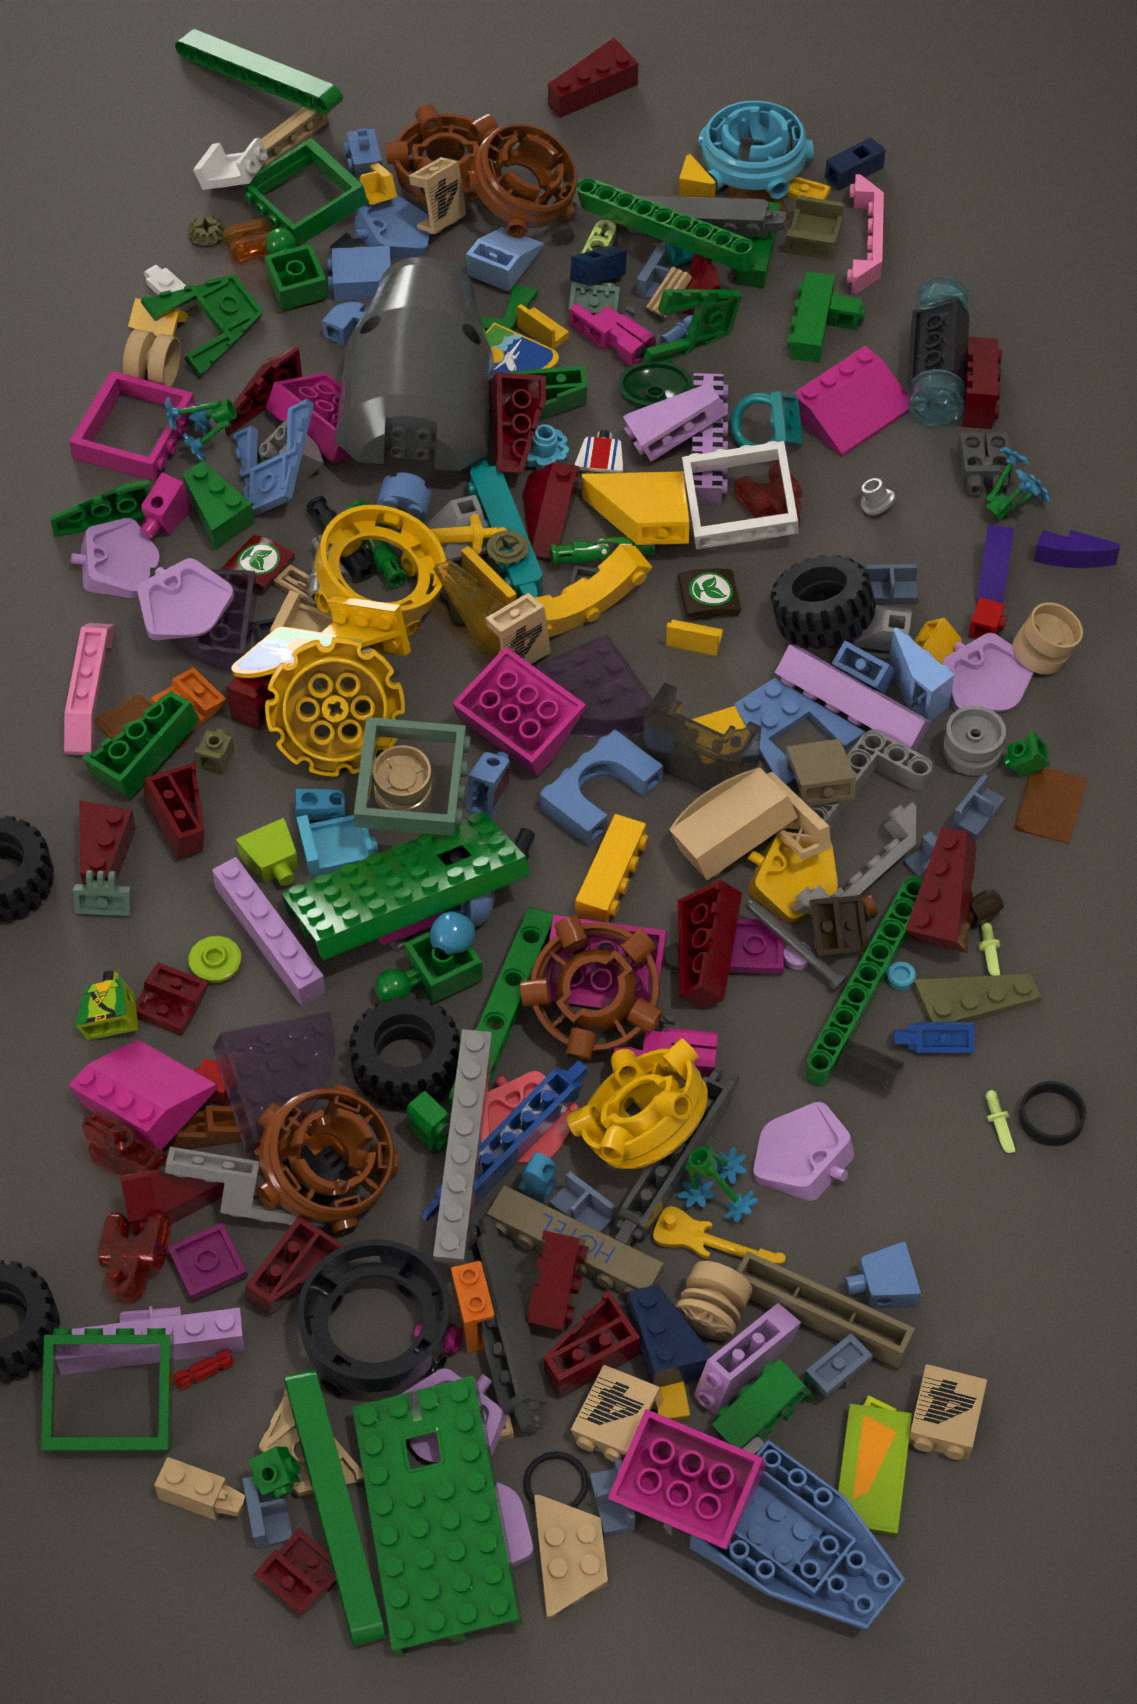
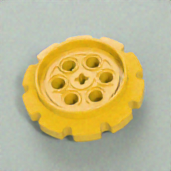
M332 637L331 643L328 646H323L319 639L307 642L292 651L293 663L281 662L270 679L268 690L273 692L275 697L265 702L268 729L270 732L276 731L281 734L276 743L280 751L296 765L304 760L309 762V771L312 773L337 777L341 768H348L351 774L359 773L366 717L395 719L397 715L405 713V700L401 683L390 681V676L394 674L393 667L375 649H372L369 653H363L360 641L344 637ZM344 677H352L356 681L352 689H344L340 685ZM316 678L326 679L328 681L327 688L324 690L315 689L313 686L314 680ZM366 700L370 703V708L366 712H359L355 708L356 702ZM336 701L340 702L342 710L336 709L334 713L331 712L329 703L335 704ZM312 702L316 709L311 714H305L300 710L302 703ZM346 724H354L358 730L354 735L347 736L342 732V728ZM318 725L328 726L330 733L325 737L318 736L315 733V728ZM378 737L376 753L379 750L393 747L398 738Z

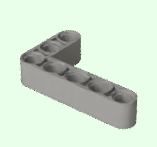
M868 731L863 734L847 755L856 777V794L875 770L914 791H923L930 784L933 768L932 762L927 757L880 732ZM852 800L809 807L831 828Z

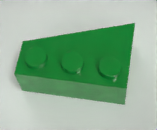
M780 1358L776 1362L768 1363L761 1370V1377L753 1385L749 1383L744 1386L737 1395L739 1398L731 1406H724L716 1414V1421L712 1425L729 1444L742 1449L755 1437H759L763 1441L772 1434L773 1431L771 1429L783 1417L787 1421L794 1416L792 1408L803 1399L809 1403L815 1398L813 1393Z

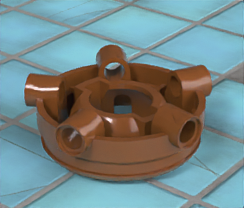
M432 104L421 105L415 112L417 120L405 127L395 142H386L387 164H394L398 181L403 189L417 200L427 203L425 189L410 185L409 175L411 174L409 171L414 173L440 157L460 159L459 167L462 181L463 173L471 171L473 157L483 142L482 136L487 131L498 127L495 119L490 114L475 120L458 114H438ZM465 148L468 149L469 154H464ZM426 150L427 156H422L423 152ZM463 191L465 203L479 197L477 193Z
M510 124L487 131L482 136L483 142L473 157L471 171H465L462 175L463 191L477 193L490 211L507 221L506 232L512 237H523L527 234L528 228L545 227L556 222L558 219L567 222L577 206V203L572 201L576 191L578 177L574 161L564 145L543 129L526 124ZM516 143H520L517 148L512 149ZM513 165L523 166L536 176L539 186L523 181L513 170L508 171L503 176L501 170L503 166L506 168ZM556 167L555 172L552 174L551 171ZM563 179L564 185L561 187L560 184ZM540 188L545 190L541 195H539ZM554 196L555 199L552 204L546 205L551 197Z
M577 915L557 922L554 927L558 935L551 939L540 952L532 970L531 980L521 981L520 983L523 1006H533L538 1019L545 1029L555 1039L567 1046L566 1054L580 1059L591 1060L592 1053L614 1050V1048L623 1047L637 1038L644 1030L651 1033L663 1014V1010L657 1007L660 996L659 974L650 954L657 948L654 942L641 928L634 934H631L623 928L607 923L581 924ZM605 937L623 942L621 948L628 957L625 959L616 950L612 952L599 949H588L580 952L567 962L557 955L562 950L570 954L590 945L591 943L588 938ZM555 960L559 965L563 966L556 980V1004L563 1014L551 1023L545 1009L553 1008L551 984L545 978V975L552 961ZM595 962L620 966L619 970L622 973L617 977L619 983L618 994L609 1006L600 1010L582 1008L576 1014L574 1010L570 1011L568 1009L570 1007L568 1000L572 996L570 990L571 979L580 967ZM632 962L639 969L645 965L648 967L652 984L650 1003L642 998L638 1000L635 998L634 989L639 987V984L630 966ZM567 1020L578 1027L571 1028L569 1037L557 1029ZM627 1020L630 1025L635 1027L628 1034L625 1033L622 1026ZM589 1027H598L602 1032L617 1028L623 1037L612 1042L598 1044L599 1036L589 1031Z
M341 1085L302 1093L289 1100L282 1107L273 1101L257 1121L258 1124L265 1128L259 1147V1162L264 1183L256 1188L261 1202L270 1210L281 1205L291 1214L297 1217L301 1216L309 1222L330 1224L333 1234L346 1232L358 1227L356 1217L370 1208L379 1199L391 1176H396L398 1172L399 1154L397 1150H394L390 1129L382 1115L368 1101L358 1096L359 1094L355 1090ZM314 1099L329 1100L325 1111L327 1115L324 1116V1111L320 1109L308 1115L300 1123L296 1120L302 1112L296 1107L299 1104ZM358 1113L364 1118L363 1120L357 1116ZM368 1123L373 1129L378 1142L369 1148L366 1155V1144L373 1140V1134L367 1125ZM289 1128L292 1131L284 1144L288 1146V1160L293 1174L308 1189L304 1196L298 1192L302 1188L288 1167L281 1168L279 1162L278 1139ZM305 1133L310 1137L317 1134H328L337 1138L346 1149L348 1155L347 1167L355 1172L354 1177L347 1181L339 1179L329 1181L318 1176L309 1167L306 1159H301L300 1146L303 1145ZM381 1175L378 1185L373 1180H370L368 1176ZM359 1185L371 1193L362 1202L359 1194L333 1201L328 1206L310 1201L314 1196V1192L326 1196L349 1194Z

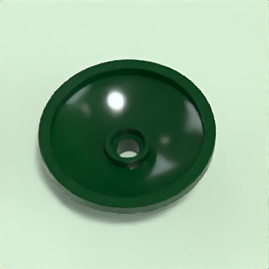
M646 361L627 368L618 379L620 396L626 402L639 409L693 389L691 375L679 365L665 361Z

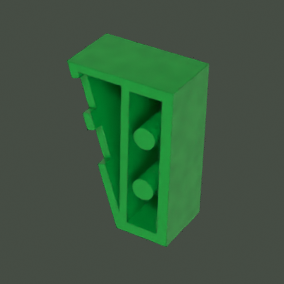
M585 365L510 371V373L546 376V402L541 411L539 421L587 403Z
M203 461L183 474L184 486L197 517L199 516L215 550L254 524L252 503Z

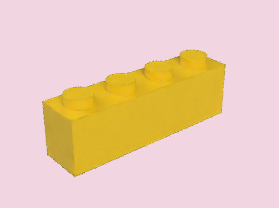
M618 814L614 815L575 900V915L587 920L609 922L611 916L615 917L620 906L619 897L621 894H626L630 883L628 877L631 872H636L640 858L638 855L640 850L645 851L648 845L649 836L646 835V823Z

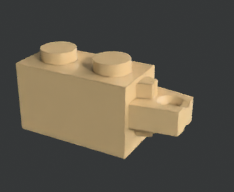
M167 1457L154 1484L159 1500L213 1520H217L220 1513L239 1517L246 1504V1496L229 1487L226 1478Z

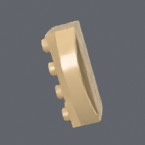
M756 768L731 777L702 794L680 814L671 826L670 832L680 852L708 880L711 877L718 876L724 868L779 830L787 828L798 816L789 796L761 768Z

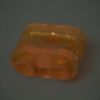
M254 219L233 224L224 230L223 238L234 261L242 262L270 255L266 249L265 242L267 235L271 232V228L265 219Z

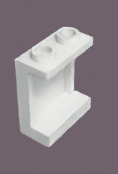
M255 138L245 152L228 155L225 154L220 143H215L210 146L193 171L202 190L249 184L268 159V155L260 138Z

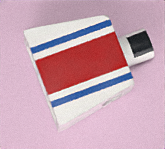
M601 430L598 432L597 437H586L575 462V465L579 466V484H582V474L623 473L621 441L619 439H612L610 431Z

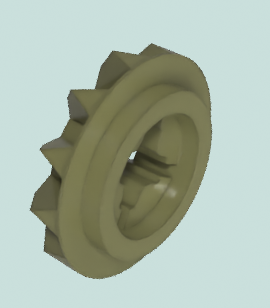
M203 214L202 218L194 217V221L188 224L187 232L192 242L199 245H212L224 238L226 228L221 218L216 219L214 215L206 217ZM204 227L209 228L208 233L204 231Z
M506 530L494 534L489 539L487 551L489 558L494 559L496 564L505 563L508 567L510 563L518 565L521 559H526L529 544L522 534ZM503 544L505 547L512 549V553L503 550Z

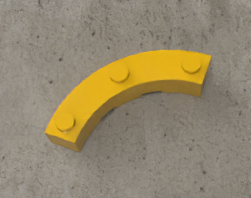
M620 544L598 566L600 571L589 580L582 578L564 588L561 592L562 595L554 598L550 594L535 597L545 608L549 637L570 631L586 622L597 620L601 613L617 603L635 586L642 584L646 580L647 574L653 567L636 546Z

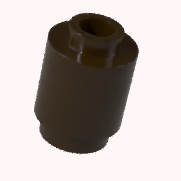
M985 890L972 897L969 909L971 926L977 927L996 917L1003 910L1002 898L995 890Z

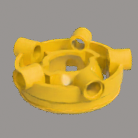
M682 1038L670 1049L654 1050L638 1057L629 1049L616 1051L611 1057V1066L614 1073L599 1086L586 1106L568 1113L567 1122L571 1132L576 1137L582 1136L600 1158L615 1168L638 1169L665 1158L689 1138L699 1125L706 1110L708 1099L707 1086L701 1078L699 1070L693 1064L699 1058V1055ZM676 1080L683 1082L685 1087H682ZM634 1102L642 1111L630 1117L626 1109Z

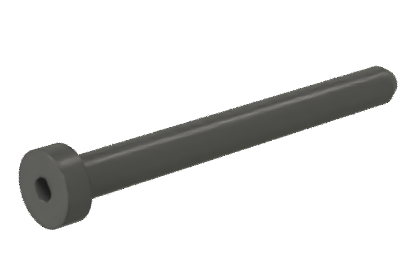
M750 899L745 904L746 908L828 979L831 982L829 987L832 990L836 991L848 978L843 972L838 974L819 956L816 957V954L756 901Z

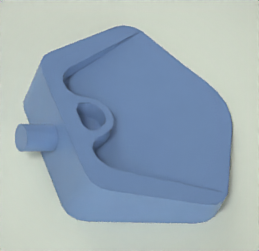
M399 195L396 198L373 205L366 203L358 208L353 224L355 228L353 236L355 239H362L366 247L390 246V259L419 257L427 251L429 233L417 229V224L426 220L429 216Z

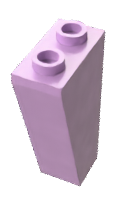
M707 383L626 414L623 418L628 426L624 429L631 441L637 439L633 444L640 455L646 454L651 462L727 415L728 412L712 385Z
M777 1303L707 1360L693 1397L698 1400L702 1407L708 1409L716 1416L724 1406L729 1405L737 1397L744 1386L751 1383L760 1374L761 1370L794 1340L801 1322L782 1305Z

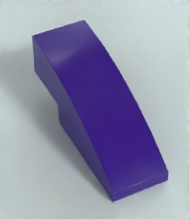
M988 525L976 604L979 598L994 600L1003 604L1014 528Z
M1043 530L1037 543L1034 561L1067 568H1094L1116 565L1121 544L1070 530L1068 537Z

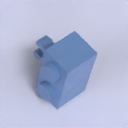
M365 128L347 132V142L343 143L345 157L350 156V159H347L348 170L359 181L361 175L371 172L369 165L379 163L382 166L380 150L374 129Z
M844 641L832 662L838 669L885 694L897 673V670L891 665L847 641Z

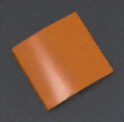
M193 667L173 678L171 687L151 697V705L170 691L190 701L200 719L189 732L191 733L214 716L225 705L227 699Z

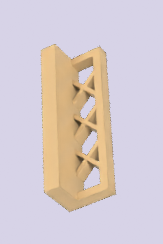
M303 107L260 139L268 155V159L260 170L288 153L328 123L327 114L323 115Z
M773 772L767 773L789 796L798 816L787 828L798 829L799 833H787V828L775 834L802 860L830 849L829 825ZM801 842L814 844L805 849L800 846Z

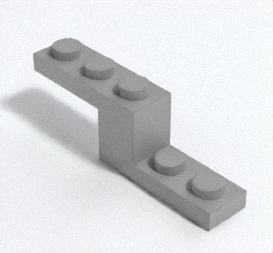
M170 1147L165 1173L174 1174L177 1177H192L204 1179L207 1182L225 1183L220 1213L229 1214L233 1217L259 1219L263 1222L284 1223L290 1226L297 1218V1216L291 1214L281 1205L270 1210L261 1202L257 1192H255L259 1161Z

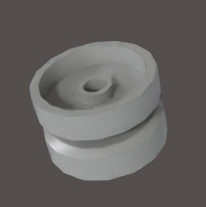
M967 706L954 712L946 724L943 741V756L947 764L956 772L969 776H980L990 773L995 769L1002 758L1003 745L1006 738V726L1002 718L993 710L983 706Z

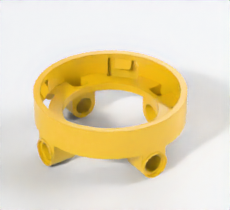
M362 505L341 512L327 525L315 556V572L320 584L319 590L315 594V602L318 609L323 614L330 613L328 601L333 596L372 601L356 593L345 582L339 566L340 556L347 557L353 554L360 547L362 540L375 539L385 541L403 551L401 565L407 575L410 577L417 575L416 588L409 596L399 601L388 602V604L400 605L407 635L410 636L421 626L422 616L434 605L445 581L447 571L446 557L439 540L420 520L393 507ZM375 523L388 525L401 531L398 533L388 528L375 526ZM328 547H331L327 557L326 555ZM430 577H432V578H434V581H433V585H432V586H433V587L436 586V587H435L434 590L428 595V594H426V593H427V590H428V588H429Z

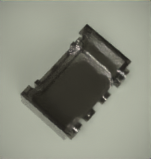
M666 682L663 684L643 714L642 750L662 764L664 772L708 791L731 777L756 769L759 761L762 726L749 721L747 727L735 730V727L730 725L725 734L717 732L679 714L682 710V702L676 701L677 687Z

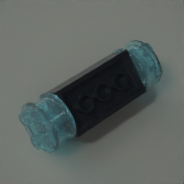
M953 277L935 278L923 283L916 293V308L912 310L907 381L911 395L909 410L914 418L926 426L951 423L957 420L964 411L963 397L966 389L970 293L965 285Z

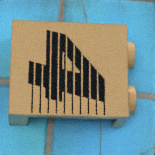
M440 157L409 175L410 185L425 189L429 218L417 224V229L427 231L429 234H437L443 228L457 223L460 218L467 215L459 161Z
M525 594L485 618L487 627L499 637L501 651L506 646L529 664L551 653L545 608L531 594Z
M926 1364L909 1435V1445H913L916 1449L923 1452H931L933 1450L944 1453L948 1458L954 1460H961L963 1458L969 1460L987 1379Z
M603 1365L571 1428L576 1444L589 1452H593V1450L602 1452L612 1462L620 1458L621 1461H624L645 1409L650 1410L654 1408L659 1410L664 1400L660 1387Z

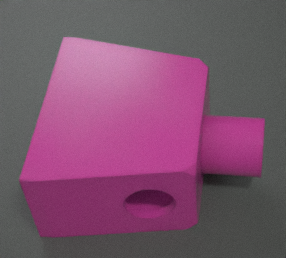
M163 472L161 473L141 506L146 521L141 526L140 531L148 538H153L157 531L170 535L193 510V506L183 482Z

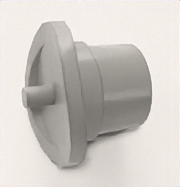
M879 478L869 479L861 487L864 495L861 500V508L867 515H877L886 511L896 499L894 492L886 489Z

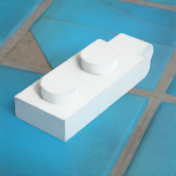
M154 265L144 271L146 284L157 295L171 290V292L181 290L186 286L167 268L161 269L159 266ZM193 300L178 310L185 312L197 303Z

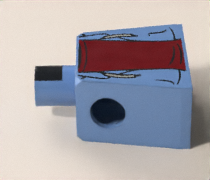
M485 752L468 776L467 812L473 814L485 812L493 819L509 786L511 758L508 754L498 752L495 755Z

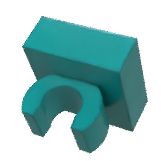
M667 242L664 243L670 266L675 267L693 259V252Z

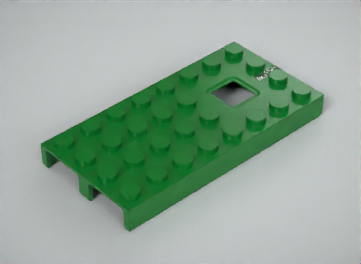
M485 812L471 814L468 818L461 821V825L456 824L455 836L421 834L417 839L407 843L396 844L392 849L382 853L371 854L362 861L346 864L337 871L319 875L307 883L294 885L289 890L282 892L281 895L286 911L290 915L293 912L296 914L302 933L308 939L310 938L309 933L316 942L320 957L326 960L529 877L530 871L526 856ZM459 846H463L471 854L470 857L448 866L437 856Z
M474 1376L353 1406L391 1647L397 1657L405 1656V1651L403 1650L405 1648L445 1638H450L453 1643L468 1640L466 1633L508 1622H513L516 1627L524 1626L478 1383ZM436 1433L441 1462L410 1469L406 1440Z

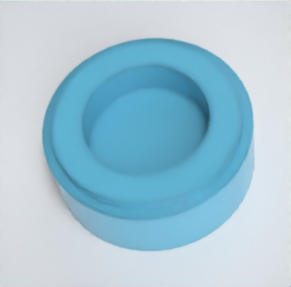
M895 962L889 967L887 983L891 988L897 991H906L913 986L916 972L912 965L906 962Z

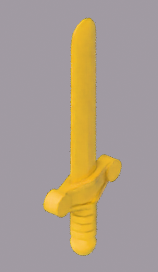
M474 513L470 517L471 526L435 528L430 530L437 537L440 544L472 542L473 550L479 554L482 551L484 538H491L494 534L506 531L507 529L504 527L483 528L480 516Z

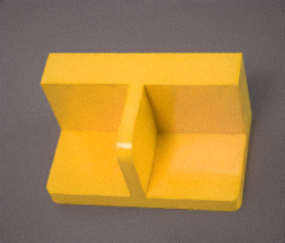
M379 163L369 165L371 172L359 177V182L364 186L368 203L373 205L396 198L397 194L393 175Z

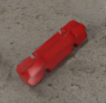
M228 1349L217 1352L214 1358L209 1356L190 1365V1369L187 1371L184 1368L176 1372L174 1379L180 1390L191 1386L193 1381L198 1383L218 1373L220 1368L225 1370L234 1364L232 1355Z

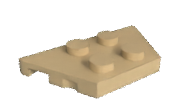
M285 1390L284 1397L259 1444V1450L263 1453L276 1446L288 1448L290 1455L297 1460L300 1467L298 1475L301 1482L292 1486L293 1491L300 1497L313 1494L287 1391ZM334 1438L346 1486L363 1482V1471Z
M534 1495L546 1620H550L565 1608L583 1600L589 1593L596 1592L607 1585L608 1577L600 1517L547 1497Z

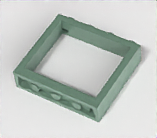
M366 717L354 809L355 827L455 836L456 824L461 825L463 809H458L459 801H464L465 785L461 784V778L467 777L468 760H464V753L470 752L471 737L466 736V725ZM378 737L455 743L447 814L369 808Z

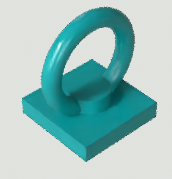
M784 391L771 392V395L754 393L744 397L732 412L730 421L731 433L740 447L744 445L755 446L765 444H756L748 441L741 431V417L744 411L755 403H764L772 408L770 421L775 434L767 442L784 441L785 445L792 446L803 444L798 394Z

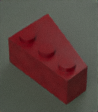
M609 1289L602 1296V1300L592 1310H588L583 1315V1319L543 1356L545 1374L559 1397L597 1378L603 1365L615 1368L640 1355V1337Z

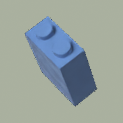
M390 246L332 249V259H327L328 274L333 273V276H328L329 291H334V300L372 299L378 289L381 276L391 267Z

